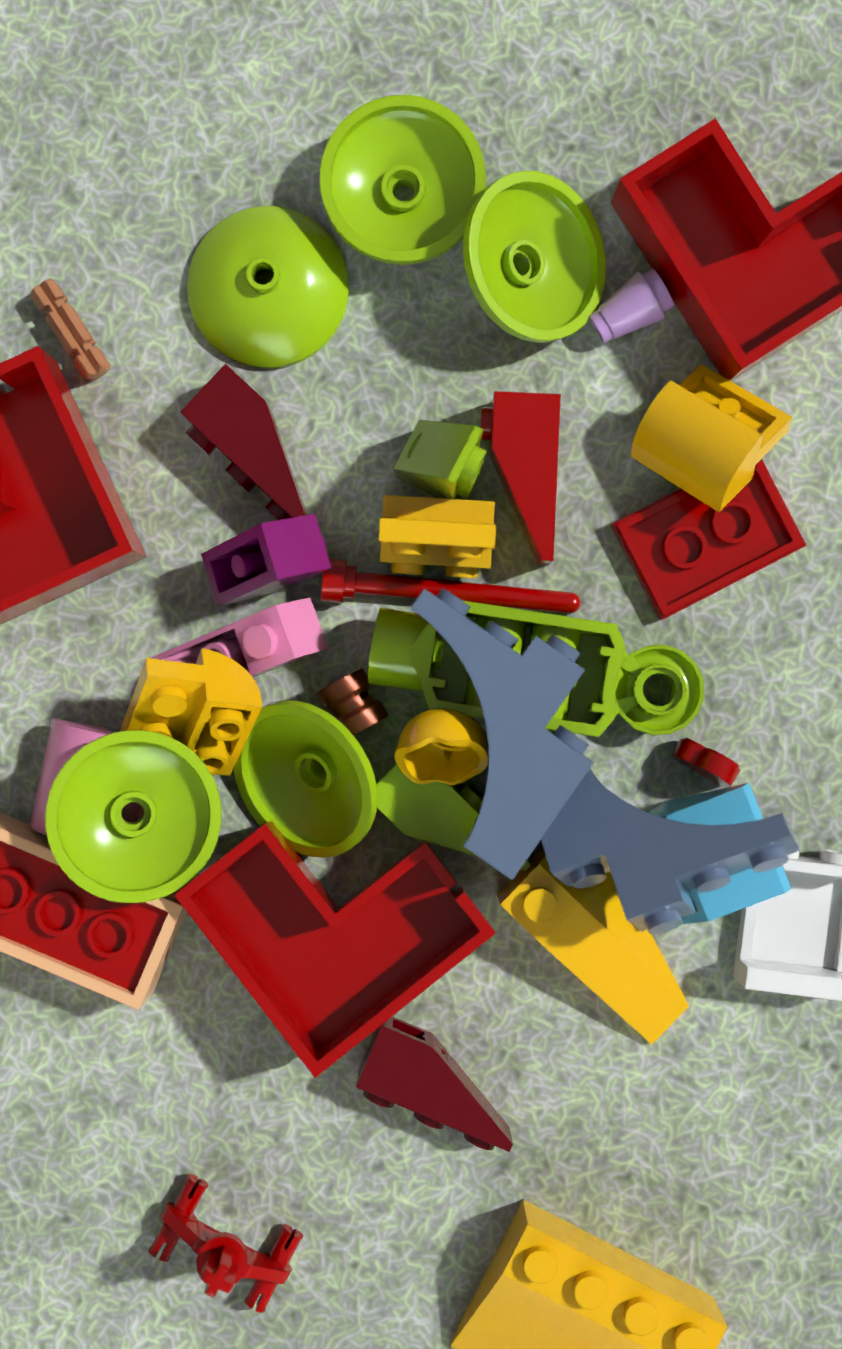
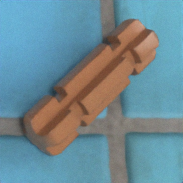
M48 279L34 287L30 292L31 299L45 316L46 322L66 353L71 358H74L73 363L81 376L91 382L106 374L110 369L108 360L97 346H94L96 344L95 340L75 309L67 303L68 299L60 286L54 280Z

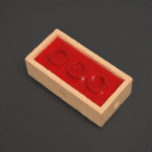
M0 812V951L140 1010L154 993L187 915V911L174 896L181 889L157 900L142 903H120L97 897L79 887L65 874L51 851L47 835L35 831L25 822Z

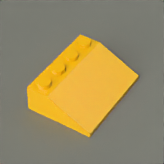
M523 1199L450 1341V1346L455 1349H717L728 1326L713 1296Z

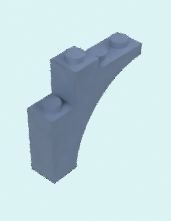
M443 587L437 596L423 589L411 609L428 621L446 639L460 658L478 694L486 722L489 745L486 790L480 812L463 846L513 880L594 763L583 754L589 746L588 743L559 725L554 734L545 728L585 671V669L575 663L581 653L551 634L546 643L535 636L524 654L520 655L513 650L519 639L491 620L482 629L466 618L465 615L471 607Z
M591 768L541 838L551 874L568 887L572 885L574 888L594 886L606 879L605 873L611 871L626 920L641 932L648 930L649 934L671 931L682 925V917L696 913L689 890L696 888L697 892H709L719 889L731 882V875L753 868L755 872H764L778 868L788 862L789 858L787 855L800 851L793 831L783 813L761 820L727 825L690 824L665 819L645 812L619 798L601 784Z

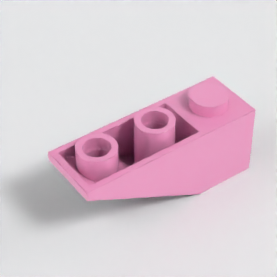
M305 598L271 606L151 658L195 664L201 648L209 649L230 657L243 666L252 677H256L327 650L329 647L311 598Z

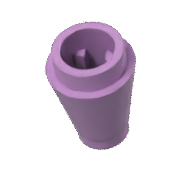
M653 268L643 275L637 271L590 315V321L605 344L613 338L616 339L664 320V313L673 308L674 303L665 284Z

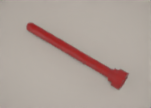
M329 558L331 568L323 571L321 601L343 603L344 598L354 599L355 593L417 599L423 589L437 596L443 587L462 601L515 609L572 614L577 612L581 606L580 597L573 592L357 572V566H348L347 560Z

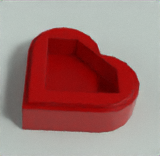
M681 738L671 754L677 761L720 787H731L741 771L739 769L740 766L730 758L713 749L706 748L689 738Z

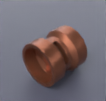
M363 668L315 693L322 707L332 710L333 716L352 735L389 716L383 703L369 695L367 690L370 684Z

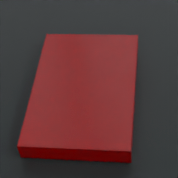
M762 459L755 466L752 480L720 512H717L683 489H679L610 525L659 621L807 546Z

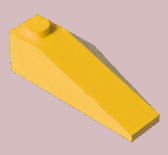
M542 846L529 860L531 866L526 871L520 869L514 879L510 880L497 893L500 905L543 947L652 1045L689 1007L652 934L648 933V930L641 932L626 920L611 871L605 873L606 879L594 886L574 888L572 885L568 887L551 874Z

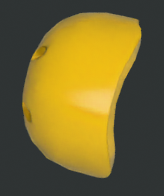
M442 708L427 710L413 717L402 730L395 751V761L399 769L409 780L417 784H428L431 782H442L447 785L460 784L482 773L487 768L489 760L488 740L482 726L464 713Z

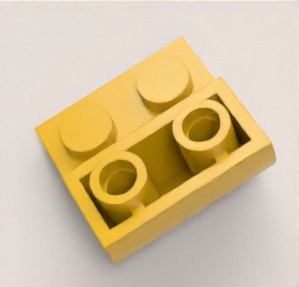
M701 364L681 384L678 385L670 380L658 393L638 426L633 439L630 457L717 512H720L752 480L756 464L787 434L792 416Z
M383 495V512L379 526V541H381L380 562L392 563L391 573L423 575L424 565L446 566L445 576L478 578L479 568L491 569L492 548H495L496 525L494 524L495 501Z
M201 648L195 664L146 658L120 731L145 730L169 736L181 742L199 756L212 775L230 776L263 707L260 690L253 677L243 666L230 657L209 649Z

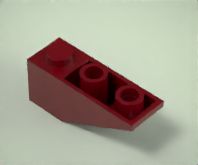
M225 363L180 411L192 424L185 433L208 455L216 448L232 462L225 471L247 492H250L257 485L271 499L265 508L277 520L307 515L270 407L257 392Z
M393 1016L376 1029L358 1071L356 1088L363 1090V1095L369 1101L386 1108H392L394 1104L413 1111V1115L418 1121L435 1129H443L444 1125L463 1132L464 1138L468 1142L481 1149L491 1151L496 1146L505 1151H511L513 1142L509 1125L433 1033Z

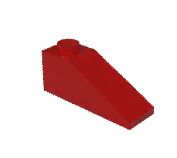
M494 391L491 408L481 407L480 428L483 429L481 440L490 441V459L537 564L549 565L554 561L561 394Z

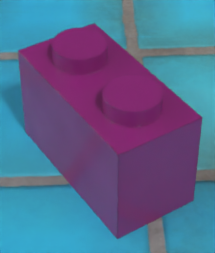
M315 514L260 523L201 554L217 607L273 594L331 568L326 552V543L321 535Z

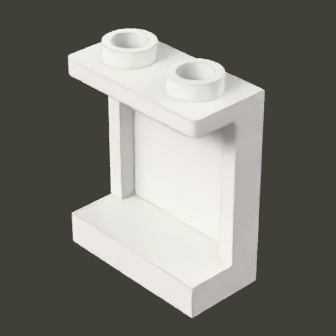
M820 849L819 858L799 856L798 851L787 855L789 860L783 865L792 889L779 896L741 909L733 978L745 989L842 1001V851Z

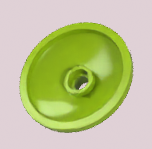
M392 95L375 99L358 107L342 120L334 130L321 159L320 192L325 211L332 226L344 241L356 251L383 263L395 265L418 264L447 253L463 240L465 224L470 209L480 193L486 188V168L483 153L475 135L468 125L452 110L428 98L414 95ZM398 187H409L414 193L413 196L407 201L396 199L393 193Z
M531 170L507 174L491 183L480 193L471 207L466 220L463 236V258L470 287L482 309L504 331L529 342H551L578 331L588 322L590 315L596 311L603 294L606 279V255L603 239L597 222L586 203L562 180L544 172ZM514 262L516 263V265H517V267H518V272H517V270H516V268H515V266H514Z
M259 206L244 209L226 217L206 234L197 247L190 264L187 292L194 320L207 341L215 349L240 364L254 368L275 369L292 366L310 358L331 340L341 325L346 312L349 297V281L341 251L330 234L321 225L308 216L292 209L278 206ZM260 270H271L274 276L269 283L262 285L254 281L255 275Z
M282 700L263 706L233 768L238 790L247 809L260 826L272 821L297 853L311 857L327 858L349 851L367 835L377 811L376 780L364 750L352 733L340 721L314 705L301 701Z
M125 730L110 733L80 748L58 772L48 795L45 813L48 842L57 863L65 874L85 891L97 897L120 903H142L157 900L176 892L188 884L203 869L211 857L218 841L222 819L221 801L217 785L209 769L199 756L190 748L169 736L145 730ZM130 802L139 803L143 808L141 818L135 822H127L121 815L123 807Z

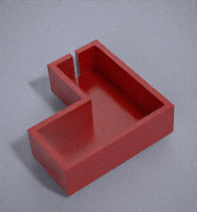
M714 118L620 178L612 197L611 205L651 268L662 279L674 304L719 374L726 379L733 381L842 311V172L776 213L720 124Z
M39 346L0 363V380L14 389L6 393L4 387L0 384V625L147 557L58 362Z
M272 821L262 825L174 895L314 1078L319 1076L496 934L490 922L462 887L454 893L451 892L450 888L457 884V882L426 841L422 840L338 907Z

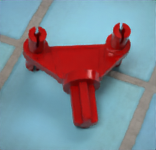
M188 1174L175 1202H168L160 1215L164 1223L154 1242L149 1247L148 1252L156 1258L163 1243H166L159 1260L168 1262L179 1239H183L192 1248L193 1252L198 1254L196 1259L197 1272L200 1279L206 1283L204 1293L208 1297L215 1298L219 1290L230 1293L234 1284L238 1283L241 1278L256 1279L244 1302L249 1308L253 1309L257 1301L255 1311L264 1313L277 1285L285 1284L292 1271L289 1262L304 1235L295 1229L287 1243L292 1233V1227L284 1224L270 1253L264 1252L262 1254L246 1246L235 1234L220 1232L197 1220L193 1212L209 1185L205 1180L200 1179L194 1192L191 1193L197 1176Z

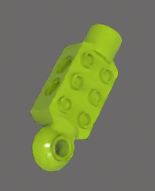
M463 601L471 607L465 617L482 629L491 620L519 639L513 650L520 655L524 654L535 636L546 643L551 634L581 653L575 663L585 669V671L545 727L546 729L557 730L559 725L572 733L600 737L615 719V716L620 714L636 730L650 735H667L685 728L699 713L704 699V679L696 662L682 650L668 645H647L628 655L618 626L614 623ZM380 608L375 622L370 649L368 683L423 692L429 710L449 709L464 713L470 717L485 719L473 682L460 658L446 639L417 613ZM654 674L661 675L668 680L671 690L668 700L659 706L650 704L643 694L645 681Z

